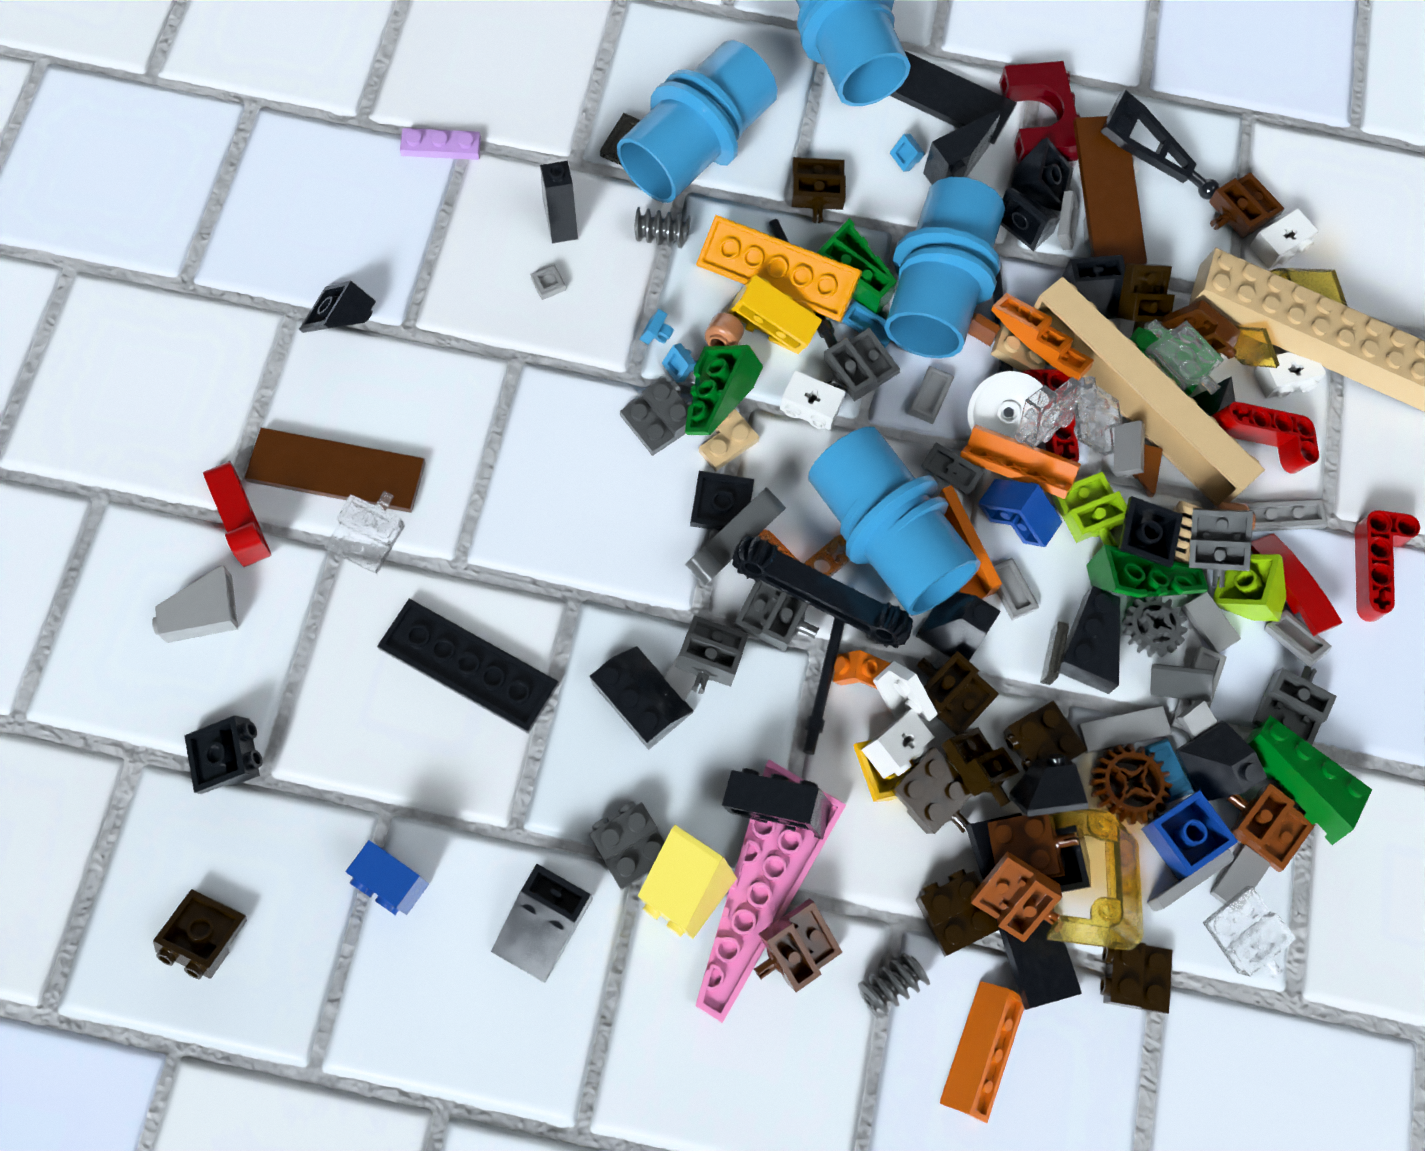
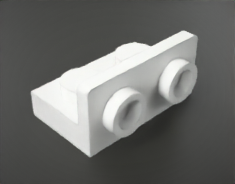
M893 661L874 678V684L895 719L911 709L914 710L917 716L919 715L929 722L938 714L917 674L899 663Z

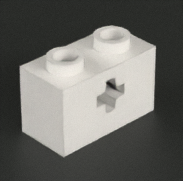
M1296 209L1260 231L1249 247L1268 269H1271L1277 264L1281 266L1286 264L1294 257L1296 252L1299 251L1302 254L1314 244L1312 239L1319 231L1299 209Z
M1291 352L1264 358L1254 369L1255 376L1266 398L1274 396L1284 398L1297 390L1308 392L1318 386V382L1326 375L1321 363Z
M795 371L782 396L780 410L792 418L799 417L806 420L816 428L831 430L843 404L846 391Z
M911 709L896 718L870 741L862 751L883 778L893 773L899 776L912 766L909 762L912 758L916 760L928 751L926 745L934 736L914 710Z

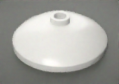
M1005 371L988 377L975 389L968 405V422L971 431L977 424L1036 446L1044 438L1052 420V404L1046 389L1035 378L1022 372ZM1005 408H1013L1014 413L1011 417L1004 416L1003 411Z

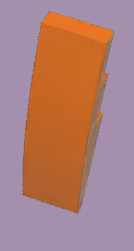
M1008 293L992 306L991 311L1029 349L1054 368L1077 382L1091 369L1094 359L1072 348L1073 338L1050 326L1052 317Z

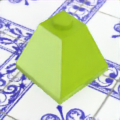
M1251 554L1250 571H1225V587L1219 588V577L1213 600L1220 609L1253 621L1280 622L1287 597L1283 560L1280 554Z

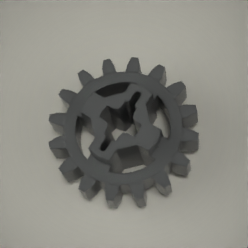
M1156 596L1154 600L1151 597H1144L1142 600L1138 598L1132 603V606L1126 609L1125 613L1128 616L1122 620V624L1128 627L1123 631V635L1131 636L1128 644L1136 643L1138 645V653L1146 649L1148 657H1152L1156 651L1159 657H1163L1167 654V651L1173 653L1178 648L1177 645L1179 646L1184 642L1185 639L1182 635L1188 631V628L1181 626V624L1187 619L1186 617L1178 616L1181 607L1173 609L1171 607V599L1164 603L1161 596Z

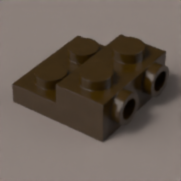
M1054 700L1009 725L1003 731L1007 746L1013 752H1017L1022 760L1021 765L1025 772L1036 760L1046 759V756L1049 754H1063L1070 760H1073L1087 751V748Z
M964 869L959 870L948 876L949 883L939 887L938 883L935 882L921 889L923 896L916 899L944 957L999 930L994 917L971 903L970 896L981 884L974 871L966 874Z
M191 889L154 938L153 944L157 953L156 957L162 963L172 966L175 962L185 966L184 971L195 979L199 980L202 976L211 979L230 953V944L247 922L246 915Z
M1119 938L1108 940L1102 951V961L1106 963L1105 976H1102L1100 981V994L1104 995L1103 1003L1169 1014L1173 950L1148 946L1146 943Z

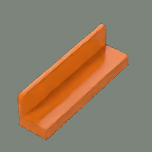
M953 486L941 489L939 494L940 497L945 498L949 503L944 516L981 562L975 575L958 591L960 593L976 595L983 599L995 594L1002 585V582Z
M983 981L979 983L940 1099V1104L963 1112L981 1122L988 1123L1024 1011L1019 994L1005 987Z

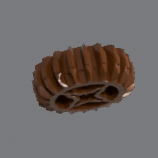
M1127 744L1125 748L1121 745H1116L1113 751L1107 749L1103 752V757L1095 760L1098 767H1093L1090 773L1096 778L1091 779L1089 785L1097 787V790L1091 793V797H1099L1101 799L1097 803V808H1102L1103 806L1108 808L1105 813L1106 817H1110L1115 813L1116 823H1121L1126 818L1128 825H1134L1136 821L1140 824H1145L1148 822V818L1154 820L1158 817L1157 811L1162 812L1166 809L1167 806L1164 802L1171 799V795L1166 790L1171 789L1173 784L1164 780L1170 776V772L1161 771L1160 768L1164 765V761L1156 763L1153 760L1155 752L1145 755L1144 746L1138 747L1135 751L1133 744ZM1130 763L1137 766V768L1129 771L1124 767L1120 769L1115 764ZM1146 775H1147V777H1148V779H1149L1151 788L1146 784V781H1145V776H1146ZM1135 776V778L1132 781L1134 785L1131 786L1134 788L1126 792V790L1129 788L1127 786V783H1129L1127 780H1130ZM1110 781H1111V782L1115 785V787H1116V793H1115V794L1113 793V791H1112V789H1111ZM1128 798H1133L1136 801L1141 800L1146 805L1133 807L1123 802Z

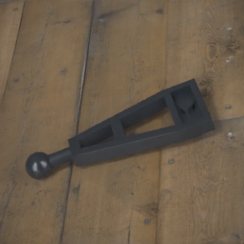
M1127 90L1119 94L1100 132L1123 150L1182 183L1187 180L1191 181L1198 187L1200 197L1210 200L1215 191L1220 188L1218 182L1214 179H1205L1194 170L1197 165L1196 162L1143 103ZM1138 119L1160 142L1156 152L1129 137ZM1168 152L1180 166L1165 158Z

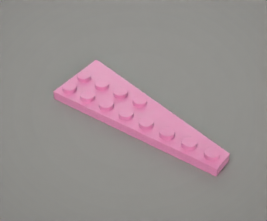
M768 760L763 773L764 777L769 778L771 774L782 775L789 779L788 782L798 784L800 780H803L771 760ZM824 791L822 792L832 806L823 839L814 837V833L811 830L796 827L794 832L787 830V825L768 821L766 824L752 819L749 821L734 872L737 880L729 889L695 1007L721 1023L725 1020L765 949V945L758 934L784 916L846 804Z

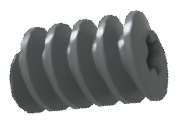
M638 207L634 223L636 240L638 242L642 241L645 235L647 243H652L654 237H656L657 244L662 245L666 238L668 247H672L675 240H677L678 248L682 249L688 239L691 216L689 215L686 222H683L682 215L679 213L674 221L672 220L671 212H668L665 219H662L660 210L656 212L654 217H651L649 208H647L644 215H641L640 207Z
M903 953L899 956L900 963L895 960L889 962L890 971L885 967L879 969L880 978L874 974L868 976L870 985L864 981L858 983L862 999L877 1019L878 1014L876 1010L878 1008L885 1014L889 1013L887 1002L890 1001L896 1007L900 1005L897 995L900 994L906 1000L910 999L909 987L917 993L920 992L918 981L921 980L927 986L931 984L926 972L913 956L910 957Z

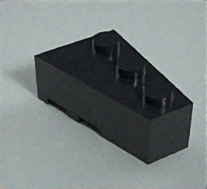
M1092 586L1082 599L1055 671L1106 694H1110L1119 686L1120 597Z
M743 768L742 772L731 770L722 806L731 814L766 824L770 821L787 825L786 829L794 832L796 827L811 830L814 833V837L819 839L824 838L832 804L820 788H818V784L807 780H800L799 784L788 782L789 779L778 774H771L770 778L760 776L758 771Z

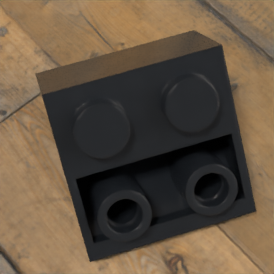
M1123 255L1070 259L1062 276L1069 283L1075 285L1078 292L1088 301L1092 302L1107 319L1117 318L1125 273Z

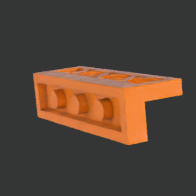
M977 424L972 429L968 444L960 453V457L972 464L1019 482L1036 483L1045 492L1063 499L1071 491L1081 466L1078 462Z

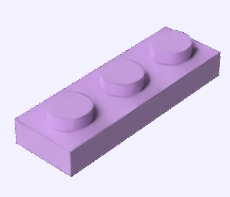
M402 128L400 152L401 156L479 160L481 135L480 132Z

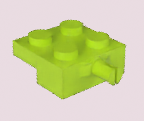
M1103 472L1074 482L1071 491L1065 499L1051 494L1076 543L1090 537L1100 536L1103 544L1114 547L1118 546L1110 531L1124 524L1127 505L1119 491L1114 493Z

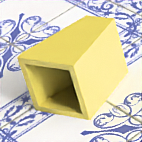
M674 825L638 897L645 904L642 909L656 920L660 916L667 920L666 926L679 937L685 933L694 939L737 880V877L723 856L677 825Z

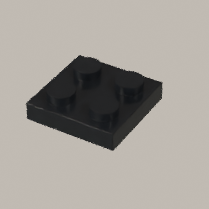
M699 471L690 526L721 531L751 502L754 479Z

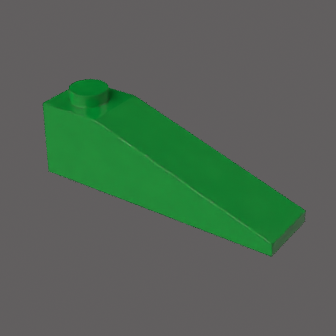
M749 345L704 346L693 372L696 379L695 385L691 386L690 392L693 400L687 412L685 433L687 435H711L754 388L763 365Z
M1106 544L1101 547L1086 565L1091 587L1095 586L1102 590L1142 598L1205 593L1208 590L1202 568H1189V564L1174 561L1173 567L1168 568L1120 551L1118 547Z

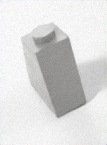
M225 566L217 567L155 606L156 617L152 619L155 634L159 635L167 643L238 630L232 575Z

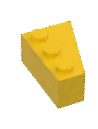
M754 275L737 293L726 312L736 316L742 323L746 324V330L753 333L754 329H757L769 335V341L797 354L809 345L822 321L811 309L804 308L795 302L789 294L780 292L768 280Z

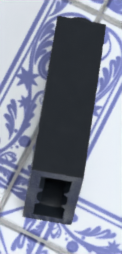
M568 160L540 165L542 198L552 244L578 239L575 202Z

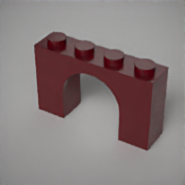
M1064 61L1004 66L999 81L1002 96L1015 102H1041L1054 111L1058 122L1050 126L1019 129L1013 144L1018 164L1044 138H1048L1067 161H1077L1078 155L1073 121L1075 118H1080V114L1076 113L1075 94L1071 92L1069 85L1070 74L1065 69Z

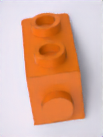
M861 650L838 654L834 665L833 682L841 686L861 682L877 689L873 682L874 678L891 663Z

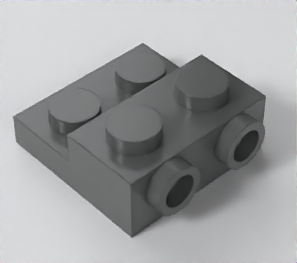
M665 377L643 390L642 397L620 410L621 418L652 456L686 434L688 407L692 404L691 401L685 403L680 397L682 392L677 383L673 380L668 382Z
M633 801L624 805L618 810L620 816L609 821L608 817L599 820L592 826L594 831L589 834L590 839L620 890L649 874L665 843L642 802L635 805Z

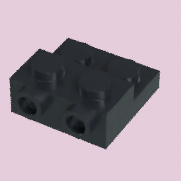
M234 715L184 735L194 793L204 794L227 784L237 785L260 776L259 767L262 766L263 760L261 754L255 750L253 739L257 736V729L249 718Z

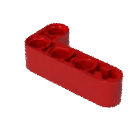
M1030 369L1022 372L1039 381L1046 389L1051 400L1052 420L1044 436L1046 451L1078 462L1079 448L1070 377L1058 369ZM1054 409L1060 410L1062 414L1055 412ZM1056 433L1063 435L1065 439L1059 438Z
M1233 402L1211 416L1229 436L1235 439L1278 447L1281 466L1290 474H1295L1316 463L1319 459L1314 424L1304 415L1242 402Z
M231 461L204 471V478L227 531L225 533L226 540L237 560L243 567H247L272 556Z
M1375 510L1355 526L1356 610L1359 617L1364 621L1375 622L1391 612L1395 606L1393 547H1401L1419 534L1420 523L1412 515Z

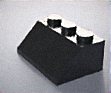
M638 646L612 657L589 676L592 685L648 750L694 712L687 702L683 701L669 685L664 676Z

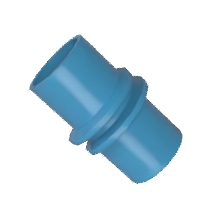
M796 0L800 8L797 27L801 35V45L808 58L825 65L842 103L848 106L870 105L890 96L902 86L909 76L911 65L894 30L895 17L892 13L894 0Z
M730 40L724 41L694 71L688 69L674 71L651 95L650 112L621 138L617 144V155L630 179L651 198L662 203H671L712 162L728 166L738 156L737 140L777 100V85L768 65L754 50L744 43Z
M948 177L936 181L929 187L916 231L909 232L897 243L893 263L899 283L884 329L888 338L909 353L938 359L953 357L960 353L965 344L976 305L992 297L997 283L995 278L1001 267L998 253L993 248L1005 207L1003 199L994 189L986 184L967 177Z
M863 427L852 431L837 440L814 462L809 471L808 480L841 523L840 533L847 542V557L855 564L871 563L911 616L924 613L947 600L960 590L978 571L981 564L980 560L944 516L949 503L940 496L932 498L939 484L931 475L915 478L875 427Z

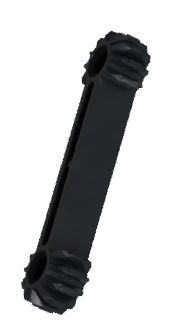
M746 536L744 540H740L739 544L736 545L733 552L732 565L738 569L737 573L744 574L747 579H754L757 583L761 580L867 633L868 639L876 641V644H883L886 648L889 645L898 648L899 645H905L909 639L913 627V619L909 617L907 611L901 610L899 605L893 606L890 602L883 604L778 551V546L770 544L768 539L762 540L759 536L755 538Z

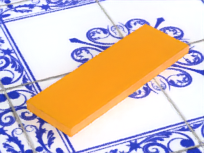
M718 215L714 217L696 263L698 267L744 285L754 275L765 278L774 288L789 294L795 302L804 308H809L815 313L841 323L862 274V271Z

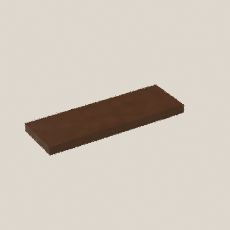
M1108 116L1075 118L1073 126L1091 257L1123 255L1125 268L1126 263L1147 264L1132 154L1117 146L1100 132Z
M260 428L244 478L247 482L412 513L426 461L425 458Z

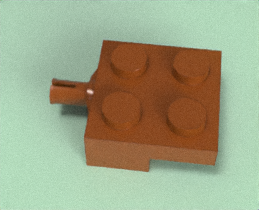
M1271 783L1260 788L1255 797L1250 801L1245 800L1239 794L1226 798V801H1229L1240 810L1238 820L1230 830L1239 842L1247 845L1271 864L1270 866L1277 872H1281L1286 868L1316 825H1312L1302 813L1293 807L1295 802Z
M1008 851L970 896L973 905L997 919L998 927L1023 942L1029 938L1043 920L1052 924L1055 928H1059L1064 921V916L1052 910L1062 898L1060 884Z

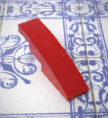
M1274 533L1251 542L1253 554H1280L1282 556L1286 601L1293 614L1300 612L1313 637L1338 627L1343 623L1309 571Z

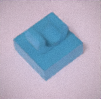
M903 134L890 151L891 156L903 172L910 171L925 155L911 134Z
M658 309L649 319L639 340L648 345L655 338L665 344L674 331L671 326L663 324L668 314Z
M681 343L673 345L662 362L676 383L684 382L690 372L694 371L698 361H694L690 355L691 351L685 349Z

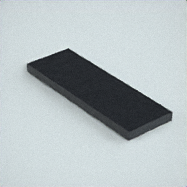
M905 51L911 65L909 76L902 86L890 96L957 128L966 126L998 110L1000 117L991 140V144H995L1012 115L1017 102Z
M410 598L377 645V648L528 734L559 686V681Z
M1022 813L976 822L966 826L983 880L995 867L987 823L1022 816ZM1043 920L1025 942L998 927L1025 1010L1082 994L1060 927L1055 928V926Z

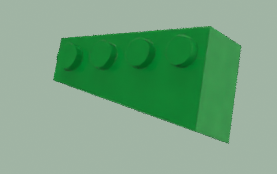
M1268 716L1250 733L1246 743L1256 752L1267 779H1274L1280 785L1282 792L1290 799H1294L1306 812L1304 817L1312 825L1317 823L1327 833L1324 836L1327 841L1334 845L1355 829L1373 789L1274 717Z

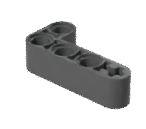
M766 487L685 565L706 585L733 559L734 549L740 540H744L746 536L753 538L758 536L786 507Z

